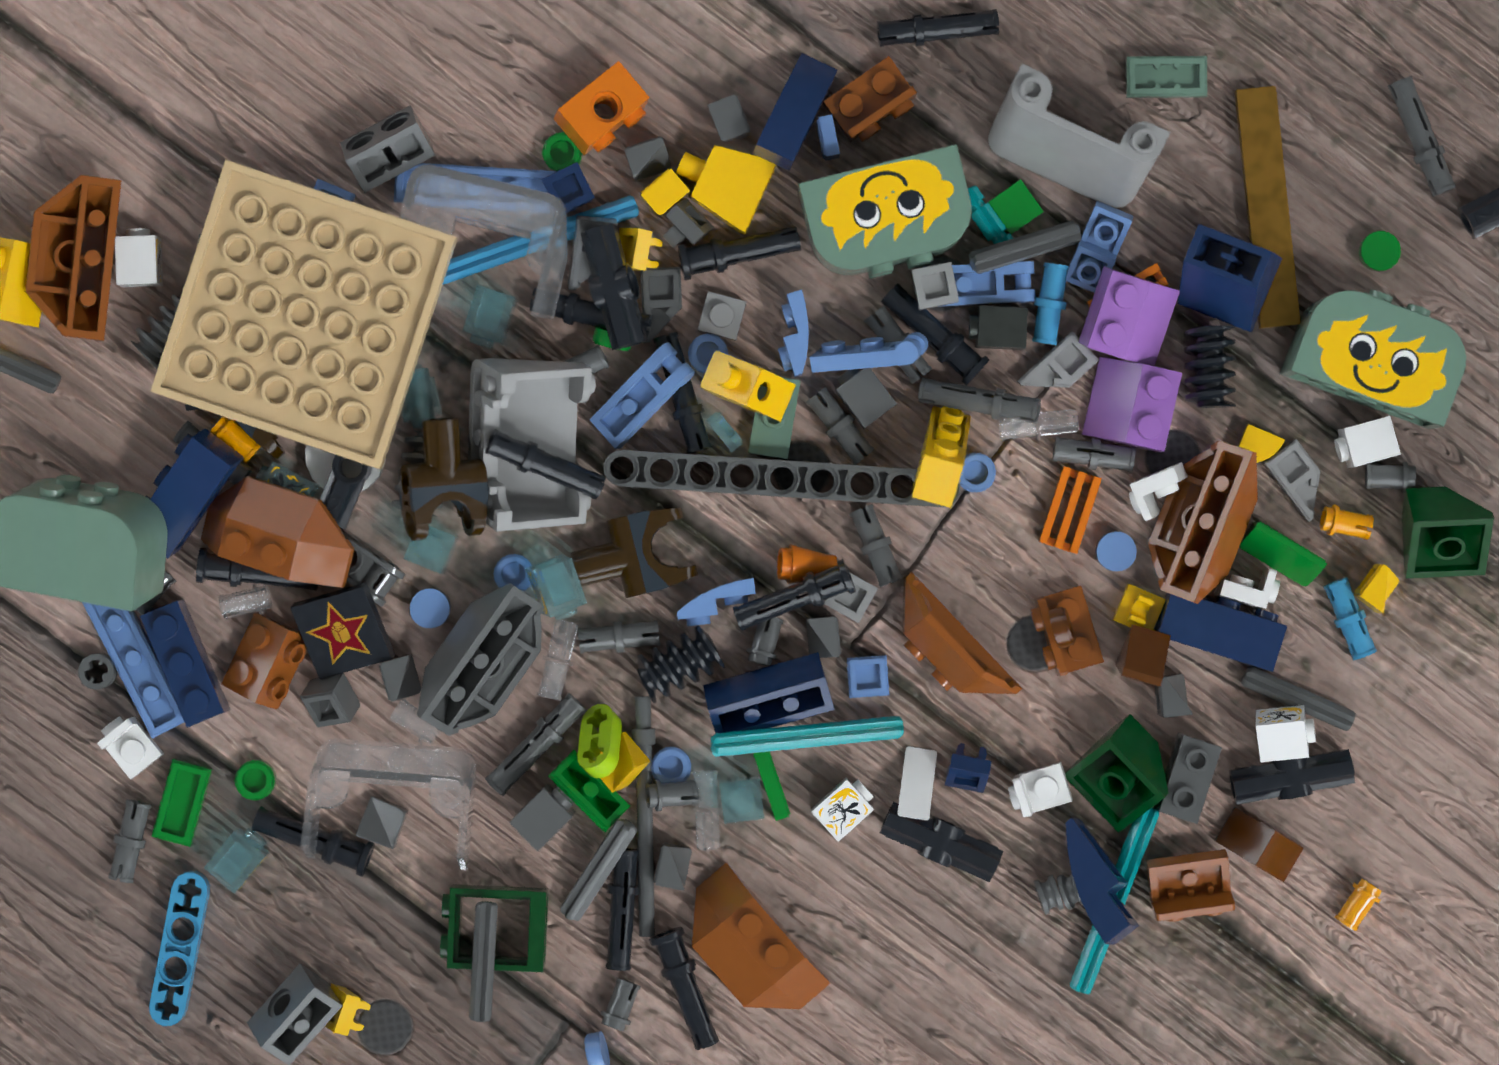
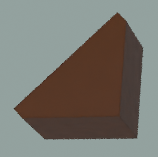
M1132 624L1115 664L1121 676L1161 687L1171 635Z
M1236 807L1233 808L1214 840L1282 882L1285 881L1304 849Z

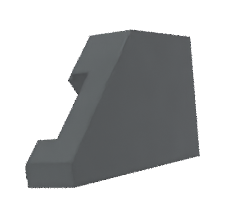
M576 216L568 278L569 290L575 291L581 286L582 282L592 275L581 233L598 226L618 225L616 219Z
M680 267L646 268V271H641L642 314L652 315L651 327H647L649 331L648 341L644 343H650L682 309Z

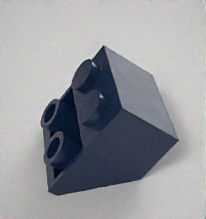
M1198 224L1183 261L1178 304L1252 333L1282 258L1272 251Z

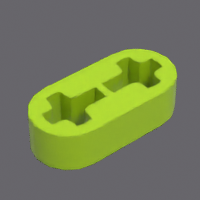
M606 704L592 706L585 712L581 720L578 762L593 778L608 776L614 771L619 760L622 722L619 716Z

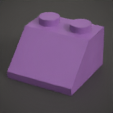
M1103 266L1078 343L1087 348L1125 360L1155 366L1180 291Z
M1099 357L1081 435L1154 452H1164L1182 372L1142 363Z

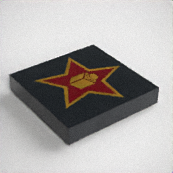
M367 582L298 601L290 607L319 679L388 661L395 655Z

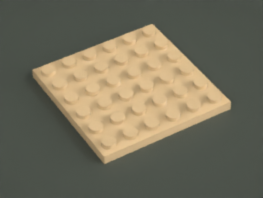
M225 160L150 392L377 469H382L458 237Z

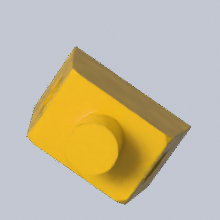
M714 145L707 161L685 152L676 174L696 182L691 194L692 201L739 233L745 235L777 165L755 155Z
M716 350L709 362L700 388L716 397L781 422L796 385L761 367ZM760 385L768 387L764 398L760 400L757 397V392Z

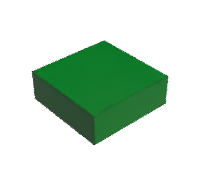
M1021 179L988 202L1005 225L1008 234L1011 235L1044 212Z

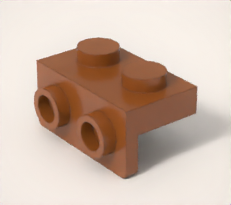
M254 612L221 685L254 703L278 709L282 700L288 694L289 685L306 654L307 648L301 633L291 630L265 615Z
M1226 849L1146 860L1150 903L1156 921L1176 922L1187 917L1201 915L1217 916L1223 912L1235 910V901L1231 892L1229 859Z

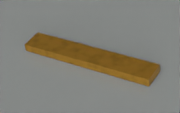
M1276 86L1238 89L1234 91L1250 243L1272 251L1282 258L1258 316L1259 329L1299 325L1301 322Z

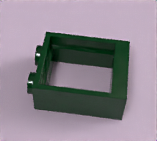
M453 884L450 887V894H443L442 918H449L448 934H441L440 958H447V969L472 970L473 955L460 954L462 898L473 897L530 900L528 957L495 956L494 971L543 973L546 963L549 888Z

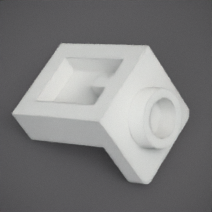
M1182 462L1140 478L1130 484L1132 491L1129 492V498L1133 509L1137 514L1142 513L1145 521L1160 514L1153 492H1155L1158 499L1180 490L1177 483L1188 477Z
M1270 568L1263 570L1258 590L1253 588L1255 581L1231 575L1230 581L1222 580L1217 585L1215 596L1230 599L1254 608L1266 609L1268 602L1272 604L1275 602L1280 588V581L1275 579L1277 570Z
M120 716L101 730L105 737L97 743L101 749H106L130 780L164 754L135 717L128 718L125 721Z
M1061 762L1017 774L1012 779L1014 786L1008 787L1012 805L1015 810L1021 809L1023 817H1028L1035 812L1073 801Z

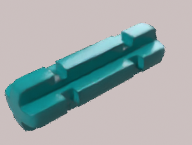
M975 185L969 187L968 192L972 209L971 218L987 241L991 240L993 244L1013 239L1011 234L1007 235L1004 231L1006 229L1005 225L990 204L984 203L982 200L984 196Z

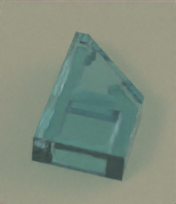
M715 412L706 420L709 427L731 453L743 445V440L720 412Z

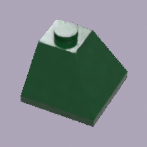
M1446 486L1406 488L1402 511L1405 578L1485 575L1494 523L1493 512Z
M1131 714L1107 731L1065 772L1066 779L1118 833L1169 794L1158 742Z

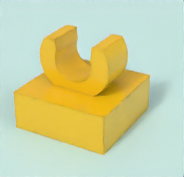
M619 228V236L627 264L631 265L633 270L646 271V268H657L659 262L648 259L650 246L662 247L663 242L658 238H652L653 231L640 228Z
M1127 584L1112 620L1129 628L1134 624L1153 630L1166 599Z
M331 984L330 986L341 1002L342 1007L325 1027L333 1033L348 1036L350 1029L354 1031L363 1030L364 1025L354 1020L357 1009L370 1010L371 1005L346 987Z

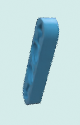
M198 871L182 873L174 880L171 888L149 1004V1012L152 1019L162 1026L177 1024L186 1015L210 895V883L207 877ZM190 878L195 879V886L201 888V894L193 896L190 908L198 907V914L190 910H176V904L180 906L186 904L187 892L181 890V885L187 884ZM180 917L190 919L194 925V934L187 940L177 938L173 932L174 921ZM179 957L185 961L187 972L183 978L174 979L166 973L165 964L169 958ZM161 983L171 987H184L183 992L179 990L174 992L172 1002L173 1005L179 1006V1011L173 1012L169 1018L164 1016V1009L158 1008V1003L166 1001L169 993V988L161 989Z

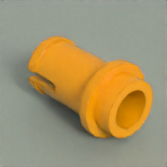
M224 416L210 431L244 457L243 462L245 463L261 448L235 420Z
M1333 504L1332 507H1324L1320 518V530L1326 531L1329 536L1339 533L1368 540L1371 531H1368L1367 527L1373 528L1374 518L1370 514L1365 515L1340 510L1339 505Z
M1361 878L1358 884L1354 882L1352 885L1355 888L1340 912L1335 916L1337 920L1354 931L1358 930V926L1374 902L1379 903L1381 901L1378 897L1382 891Z

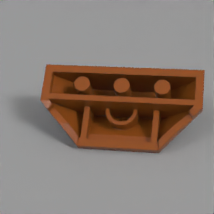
M80 175L34 211L25 292L62 336L104 341L122 180Z
M1220 440L1211 445L1210 449L1198 454L1183 465L1188 477L1177 483L1180 490L1166 496L1148 542L1153 565L1159 578L1160 590L1196 604L1229 574L1258 501L1257 454Z
M252 476L245 477L215 498L207 510L201 541L219 557L286 580L340 588L346 585L354 553V547L348 539H345L339 525L322 500Z
M912 572L904 576L903 634L909 639L904 644V647L919 662L925 657L936 668L931 675L946 691L951 687H954L960 693L1017 694L1022 690V687Z
M727 862L696 887L692 947L743 1007L801 1009L830 984L825 975Z

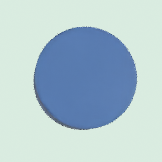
M702 334L696 337L688 350L689 361L693 368L705 374L712 355L716 350L728 355L725 342L714 334Z
M982 453L965 455L964 466L959 480L960 486L968 492L977 493L985 491L995 480L996 469L993 461Z
M1109 532L1103 535L1097 542L1095 554L1103 568L1109 571H1123L1129 568L1135 561L1137 549L1135 542L1129 535L1123 532Z
M509 554L497 562L494 568V580L499 588L511 583L524 592L531 586L534 580V568L526 557L519 554Z
M434 588L419 591L410 603L412 619L424 628L441 626L447 621L451 612L448 597L442 591Z
M669 746L662 748L655 754L651 763V771L654 778L659 779L661 783L686 781L690 775L691 761L684 750Z
M603 1032L587 1034L584 1044L588 1065H610L609 1051Z

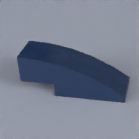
M801 53L758 139L753 154L790 171L838 70Z
M1071 818L1066 822L1067 850L1079 897L1090 921L1104 943L1115 945L1139 927L1137 921L1116 894L1128 885V882L1083 821Z

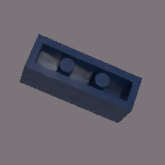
M206 428L194 436L187 434L174 451L179 457L172 467L166 465L153 482L158 488L152 497L145 496L160 509L166 521L168 532L167 559L183 547L212 502L244 458Z
M1166 593V600L1160 612L1155 631L1171 635V641L1267 671H1274L1287 629V625L1277 623L1279 615L1256 608L1255 614L1251 615L1239 611L1241 603L1219 596L1216 603L1202 599L1196 604Z
M177 600L141 615L142 623L186 727L194 726L231 710L185 600Z
M819 652L703 685L708 712L715 734L773 728L835 710Z

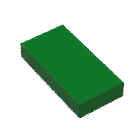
M770 751L753 753L775 820L778 821L789 817L790 810Z
M175 758L172 759L151 837L188 847L192 846L211 778L212 768Z

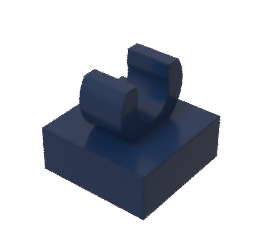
M578 162L541 179L559 217L596 200Z
M960 743L955 754L952 753L944 786L984 793L992 762L985 760L987 756L986 748L980 747L977 758L964 755L965 744Z

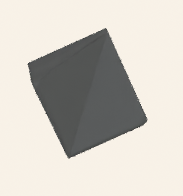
M733 94L707 105V109L711 113L722 141H732L749 136L750 127L738 96Z
M658 136L628 146L624 150L634 181L671 169L663 137L660 138Z
M835 616L806 618L809 654L819 652L820 658L839 657L841 655L838 618Z
M412 654L380 663L379 668L388 700L393 702L421 692V684Z
M344 673L319 679V677L311 679L300 695L317 728L351 722L360 707V701Z
M1164 675L1161 687L1154 685L1158 715L1163 718L1192 715L1193 713L1187 703L1184 675Z
M371 796L355 836L394 849L409 809Z
M665 842L662 844L654 879L655 885L684 891L692 850L689 847Z

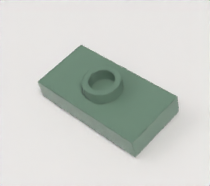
M1207 56L1126 57V98L1207 97Z
M783 378L796 386L781 422L755 412L748 453L788 460L801 380ZM760 385L758 399L764 398L768 387Z

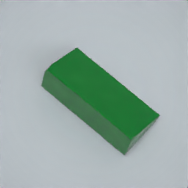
M1261 521L1252 522L1239 546L1243 551L1305 587L1327 565L1325 563L1326 560Z
M573 750L548 777L605 833L630 805L617 792L612 793L600 778L591 777L578 762V753Z

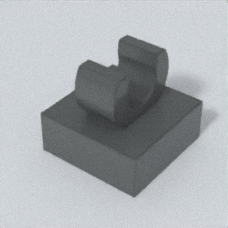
M685 199L676 204L666 214L674 225L662 237L673 248L677 244H681L686 238L692 244H695L703 239L714 226L688 199Z

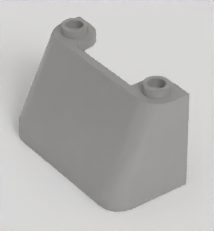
M1021 64L989 131L988 143L993 153L1094 201L1102 202L1114 208H1123L1131 203L1160 155L1170 132L1152 123L1139 122L1128 128L1120 143L1108 140L1046 111L1052 95V86L1049 79L1041 72Z
M497 358L475 359L473 361L470 373L468 460L481 459L486 466L488 477L486 524L496 532L586 524V514L591 506V497L536 473L518 471L516 465L485 453V449L488 447L486 446L492 432L496 429L525 443H528V441L537 443L538 448L545 452L575 463L577 404L586 403L589 400L590 394H593L595 391V377L592 368L585 363Z

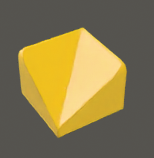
M667 169L641 191V198L657 215H662L683 196H688L691 193L672 169Z
M1374 564L1353 592L1354 597L1376 613H1384L1385 601L1398 585L1399 579L1385 564Z
M626 731L621 733L619 760L616 768L608 776L600 778L612 793L628 787L650 763L649 758Z

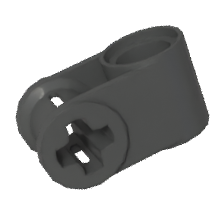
M348 539L358 555L356 565L349 569L347 581L353 586L367 582L374 602L383 607L386 603L384 598L397 579H403L406 574L382 556L373 553L359 542ZM382 573H385L384 578L379 583L377 588H374L375 583L380 578Z

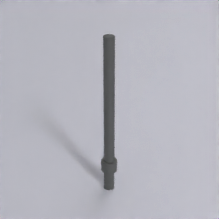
M635 696V728L631 729L632 740L650 760V763L636 777L637 849L639 850V936L653 937L655 936L653 808H648L646 803V785L652 784V745L656 744L655 728H651L650 696Z

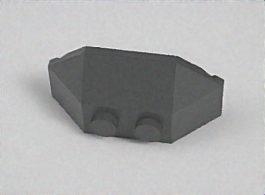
M511 583L471 602L425 667L417 716L448 736L458 733L460 729L474 726L494 717L541 652L542 625L540 615L542 614V604Z

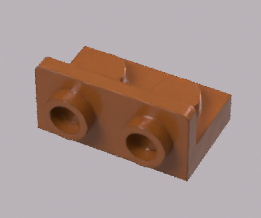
M888 56L823 101V104L850 142L857 137L864 142L882 129L878 124L889 115L897 119L912 109L915 105L911 100L916 97L917 91L913 86L910 87L895 63Z
M1081 585L1034 599L1036 608L1030 609L1036 631H1044L1048 646L1042 647V652L1048 670L1055 669L1058 676H1064L1069 672L1104 662ZM1063 606L1070 617L1076 642L1072 646L1060 649L1052 630L1049 610Z

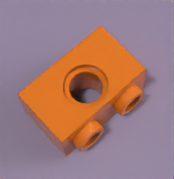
M618 61L558 108L554 121L584 156L593 148L599 153L616 139L613 132L623 124L628 129L646 115L643 108H645L650 97L621 62ZM597 104L608 105L613 110L614 117L610 119L600 118L595 113L594 106Z

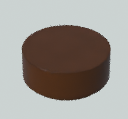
M1062 606L1049 610L1052 630L1059 648L1062 649L1074 645L1076 642L1066 608Z

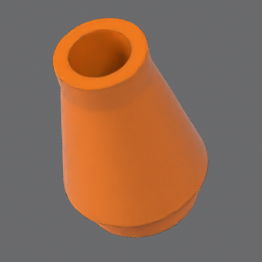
M790 544L789 548L779 549L777 578L779 580H786L787 584L799 583L803 581V576H806V573L810 571L816 574L837 566L836 555H827Z

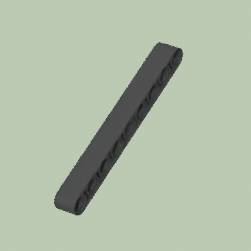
M632 450L614 451L606 458L603 466L606 478L614 485L621 487L946 507L913 498L912 493L906 498H898L892 493L890 485L894 477L898 475L907 476L912 481L914 487L917 469ZM619 457L629 458L633 463V473L625 480L616 479L611 473V465ZM664 459L672 464L674 472L670 480L660 483L652 478L650 470L654 462ZM699 462L708 463L714 471L713 479L706 485H698L691 479V469ZM738 465L750 467L754 474L753 482L744 488L736 487L730 479V474L734 467ZM780 467L789 469L794 479L792 486L782 491L774 488L770 481L771 473ZM825 470L831 474L833 486L830 491L819 493L812 488L810 479L814 472ZM863 472L872 478L873 488L869 494L864 496L857 495L851 489L850 482L856 473ZM960 482L958 483L953 503L959 498L961 492Z

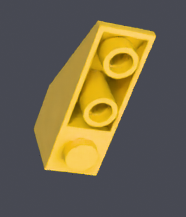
M945 406L942 408L932 407L914 481L913 498L951 508L964 466L971 416L964 414L962 410Z

